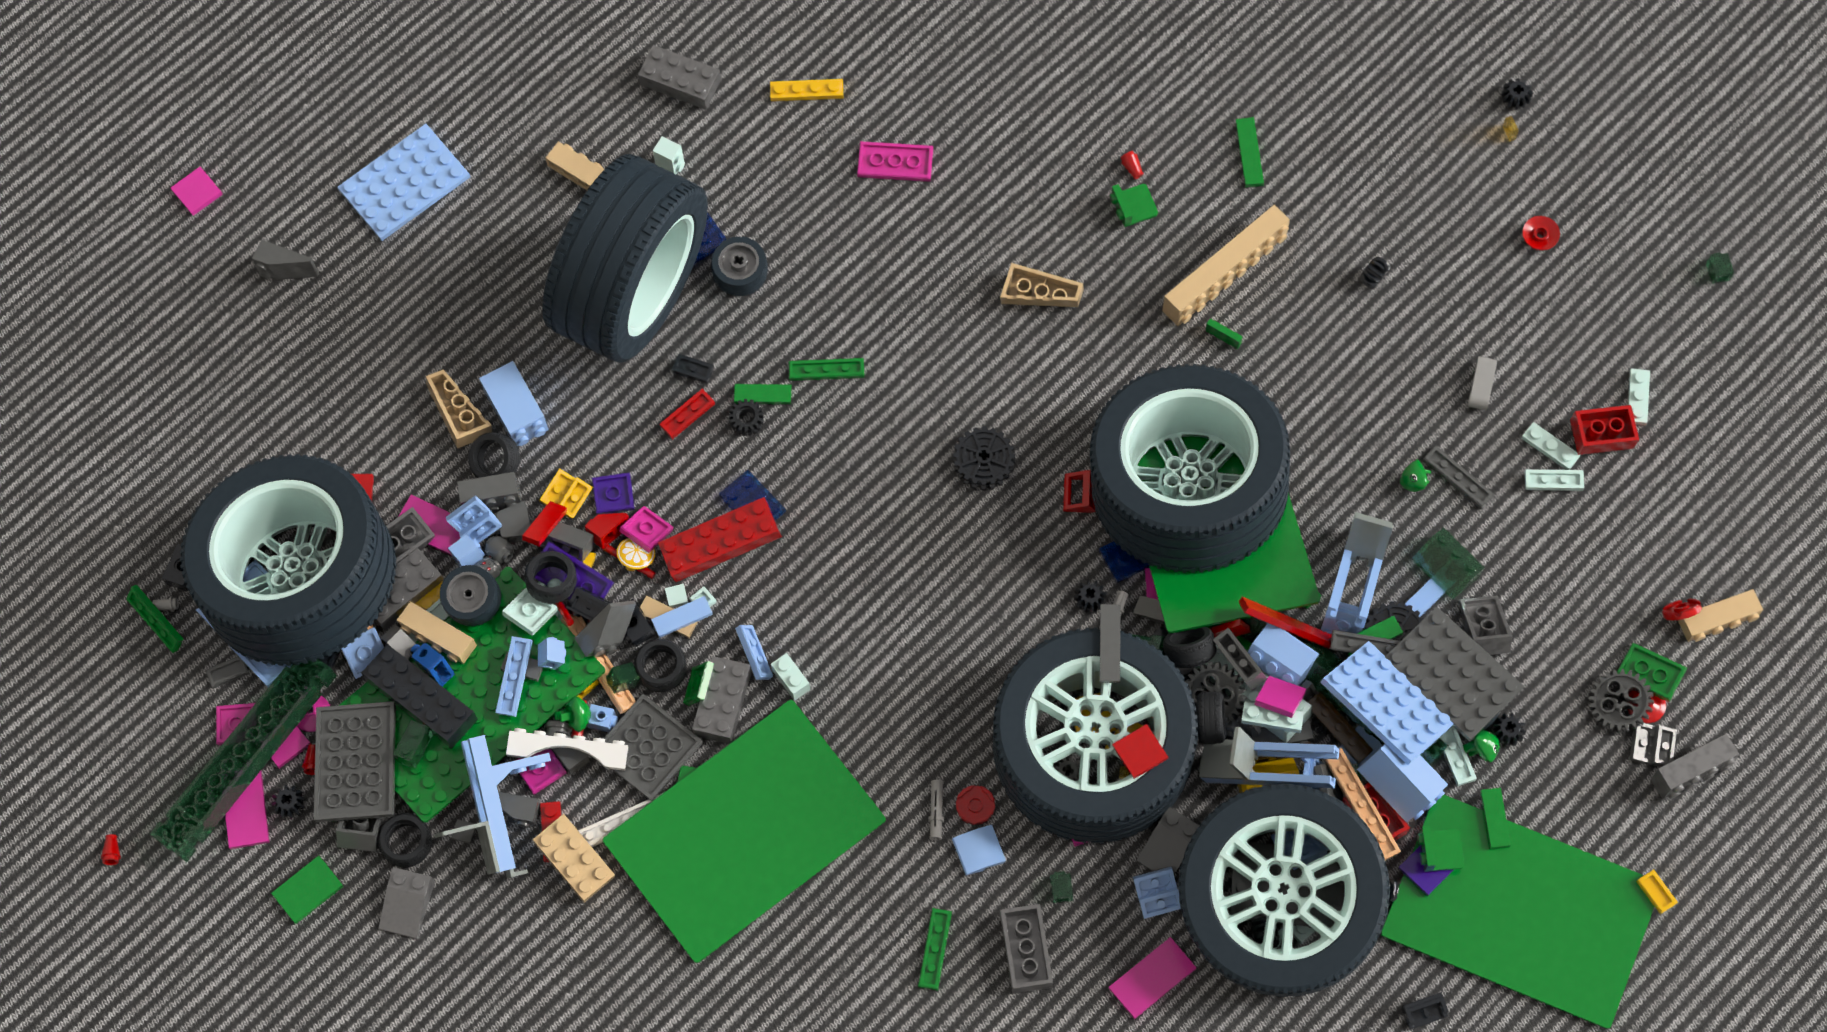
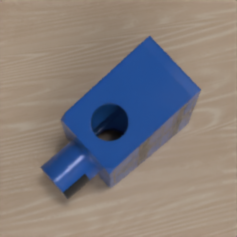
M423 643L421 646L415 644L411 648L410 653L418 667L442 687L455 675L445 658L427 643Z

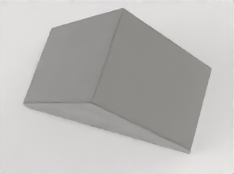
M394 624L381 639L407 660H410L412 658L410 650L415 643L401 628Z

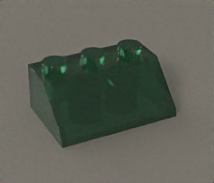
M1444 527L1432 536L1412 558L1452 600L1476 581L1485 569Z

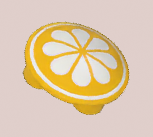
M627 538L619 544L617 558L628 571H635L636 569L646 568L654 563L655 549L648 553Z

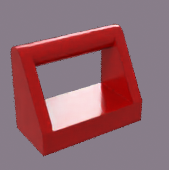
M1090 470L1066 473L1064 475L1063 511L1096 512L1092 498ZM1072 480H1083L1082 503L1071 505Z

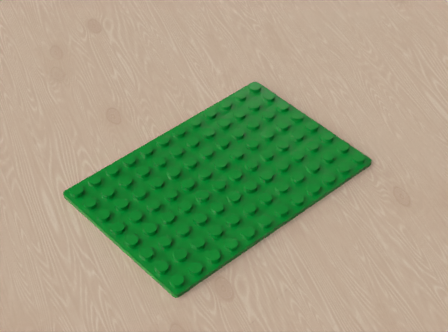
M1181 437L1187 450L1194 449L1198 452L1209 440L1202 437ZM1166 441L1165 444L1172 456L1179 457L1172 441ZM1220 444L1209 459L1213 460L1225 446ZM1156 447L1150 449L1138 462L1139 467H1166ZM1234 453L1218 470V473L1242 475L1245 468L1239 457ZM1141 480L1142 482H1157V481ZM1289 493L1284 514L1272 536L1269 535V539L1263 543V546L1258 547L1257 551L1252 552L1250 556H1245L1242 561L1238 560L1235 564H1229L1228 567L1223 566L1218 570L1215 568L1209 572L1205 570L1202 573L1199 571H1195V573H1191V571H1186V573H1182V571L1174 572V570L1165 571L1164 568L1158 569L1157 566H1149L1166 630L1170 634L1252 617L1245 614L1239 604L1242 596L1278 612L1314 605L1320 602L1319 592Z
M505 567L495 579L501 591V604L499 610L490 621L479 626H465L457 623L450 616L444 620V622L473 638L477 645L464 664L459 661L456 663L451 661L444 652L439 653L445 658L455 673L443 688L474 711L478 719L476 723L451 749L423 726L419 734L420 723L396 705L395 791L425 823L430 821L471 786L462 750V741L485 735L491 765L495 766L507 756L509 731H514V728L526 729V733L533 734L534 731L555 715L554 712L564 708L572 697L578 696L605 673L604 666L594 656L586 657L575 640V635L555 614L533 636L502 615V610L526 588L525 582L511 567ZM512 636L533 641L529 658L538 660V644L546 638L555 637L557 640L564 641L566 656L563 665L555 670L543 668L538 682L524 679L517 716L512 717L495 713L504 676L501 666L507 651L509 652ZM418 640L415 642V644H419L420 646L423 644ZM411 658L409 661L418 667L413 658ZM366 682L340 705L392 701Z
M789 700L603 838V842L695 963H699L885 823L886 818L793 700Z
M1443 795L1429 809L1422 827L1430 826L1431 831L1458 829L1461 836L1465 865L1462 869H1454L1428 896L1403 875L1397 899L1393 901L1383 926L1382 937L1590 1023L1609 1029L1612 1026L1654 909V905L1636 882L1644 875L1508 820L1507 825L1511 846L1490 849L1484 811ZM1418 841L1415 844L1413 852L1420 846L1418 845Z

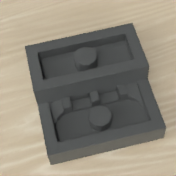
M1636 723L1637 729L1633 728L1629 760L1659 767L1672 762L1677 730L1663 725L1653 726L1646 723L1644 725Z

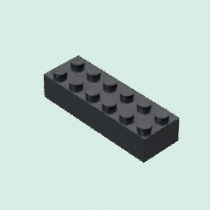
M388 644L361 672L366 682L390 701H394L399 708L451 749L478 720L474 711Z

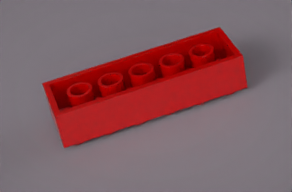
M765 497L662 540L658 544L671 577L675 582H678L779 539L782 536Z

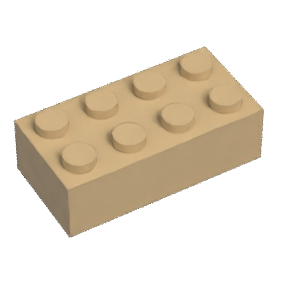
M564 814L533 839V843L584 903L615 877L611 869Z

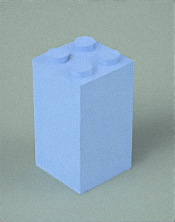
M513 361L479 378L484 393L504 429L517 446H523L530 439L540 437L548 431L544 415Z
M1386 744L1381 746L1357 769L1406 823L1412 818L1417 820L1425 810L1430 809L1445 794L1443 789L1448 785L1421 755L1407 765Z

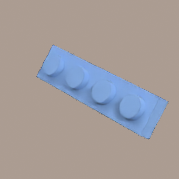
M512 636L495 712L497 714L517 716L533 642L531 639Z

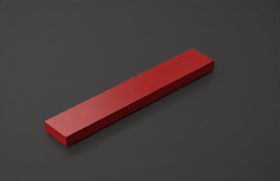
M1243 596L1239 600V604L1245 614L1325 648H1330L1331 634Z

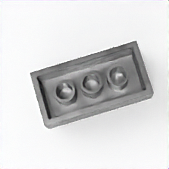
M655 45L652 46L638 74L641 86L705 110L721 81L719 69Z
M419 548L396 565L395 582L392 584L393 590L390 591V598L386 600L387 604L383 606V611L378 614L379 617L376 620L384 631L397 621L410 601L415 604L444 581L440 572Z
M712 656L711 662L714 663L709 685L705 699L699 703L692 730L697 737L730 744L733 742L752 672L750 664Z
M1725 734L1659 768L1650 780L1663 800L1667 797L1673 799L1680 795V791L1686 788L1688 791L1696 787L1697 783L1702 779L1706 782L1713 778L1714 774L1718 771L1723 773L1729 770L1731 765L1736 762L1735 759L1738 757L1739 752L1729 736Z
M1040 904L1000 910L1012 993L1053 988Z

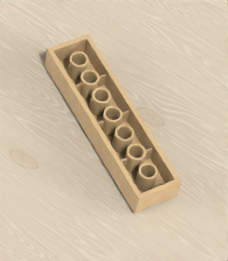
M1273 205L1164 296L1163 312L1177 326L1181 323H1187L1193 313L1196 311L1200 312L1205 307V303L1209 300L1213 301L1223 288L1227 289L1230 287L1236 277H1242L1249 266H1255L1261 256L1264 254L1268 255L1273 250V246L1277 243L1281 244L1287 238L1290 219Z

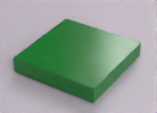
M707 661L692 668L683 704L690 706L705 699L714 663Z

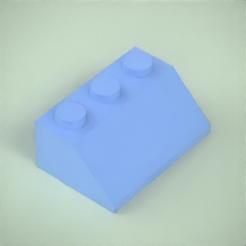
M1267 623L1248 650V654L1263 672L1298 686L1303 683L1319 653L1285 630Z

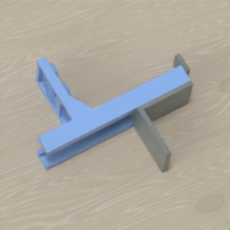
M1355 512L1321 627L1322 631L1332 634V630L1357 634L1364 628L1382 561L1392 533V522ZM1357 556H1360L1362 561L1367 558L1366 566L1370 568L1359 607L1340 601L1351 562L1355 563Z
M1235 727L1233 740L1225 739L1221 744H1204L1200 759L1199 777L1206 783L1246 785L1293 784L1311 787L1315 790H1319V788H1335L1336 779L1331 776L1316 775L1314 766L1323 764L1320 759L1338 760L1340 750L1335 745L1254 742L1240 727ZM1259 756L1301 758L1304 761L1303 774L1256 773L1252 768L1255 766L1254 760H1258Z
M485 735L462 741V750L479 823L436 833L434 836L438 838L477 828L487 874L505 871L507 878L528 873L527 869L514 872L513 869L516 867L497 785L509 773L513 775L527 771L526 767H529V770H534L546 766L545 762L551 761L550 755L546 753L492 766Z

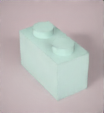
M662 136L653 149L655 164L677 174L678 171H682L685 165L681 145Z
M787 653L771 663L772 672L794 701L810 690L809 682Z

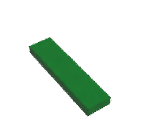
M1254 117L1236 119L1235 123L1245 188L1264 186Z
M864 358L789 361V381L864 378Z
M132 586L126 600L172 653L177 652L183 641L182 636L139 586Z
M932 908L918 984L919 988L936 991L939 989L952 911Z

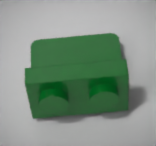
M1119 184L1112 186V191L1109 195L1113 205L1115 204L1118 219L1122 220L1124 227L1158 215V210L1146 184H1140L1123 191Z
M1430 826L1421 828L1417 834L1418 845H1421L1420 862L1421 865H1424V872L1462 869L1464 867L1461 836L1458 829L1431 831Z

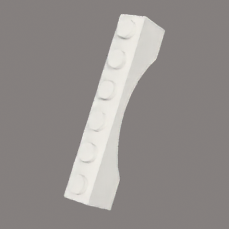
M514 728V731H509L506 752L508 757L525 759L547 749L570 748L592 756L606 769L622 771L626 769L628 745H624V741L613 740V743H605V739L593 738V741L585 740L584 736L576 735L572 739L565 738L566 735L561 733H554V736H548L544 731H534V734L526 733V729Z

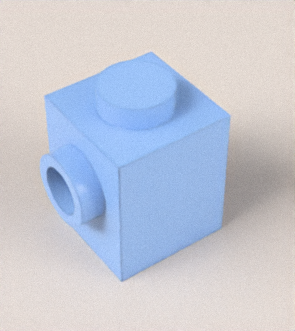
M548 637L538 644L539 667L555 670L565 663L566 650L564 649V641L557 640L555 637Z
M591 704V718L587 724L588 728L610 732L618 720L614 709Z

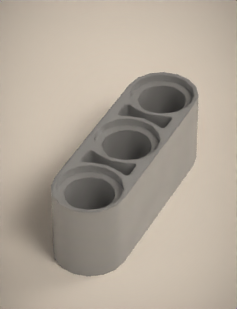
M1478 356L1467 407L1487 410L1497 360Z

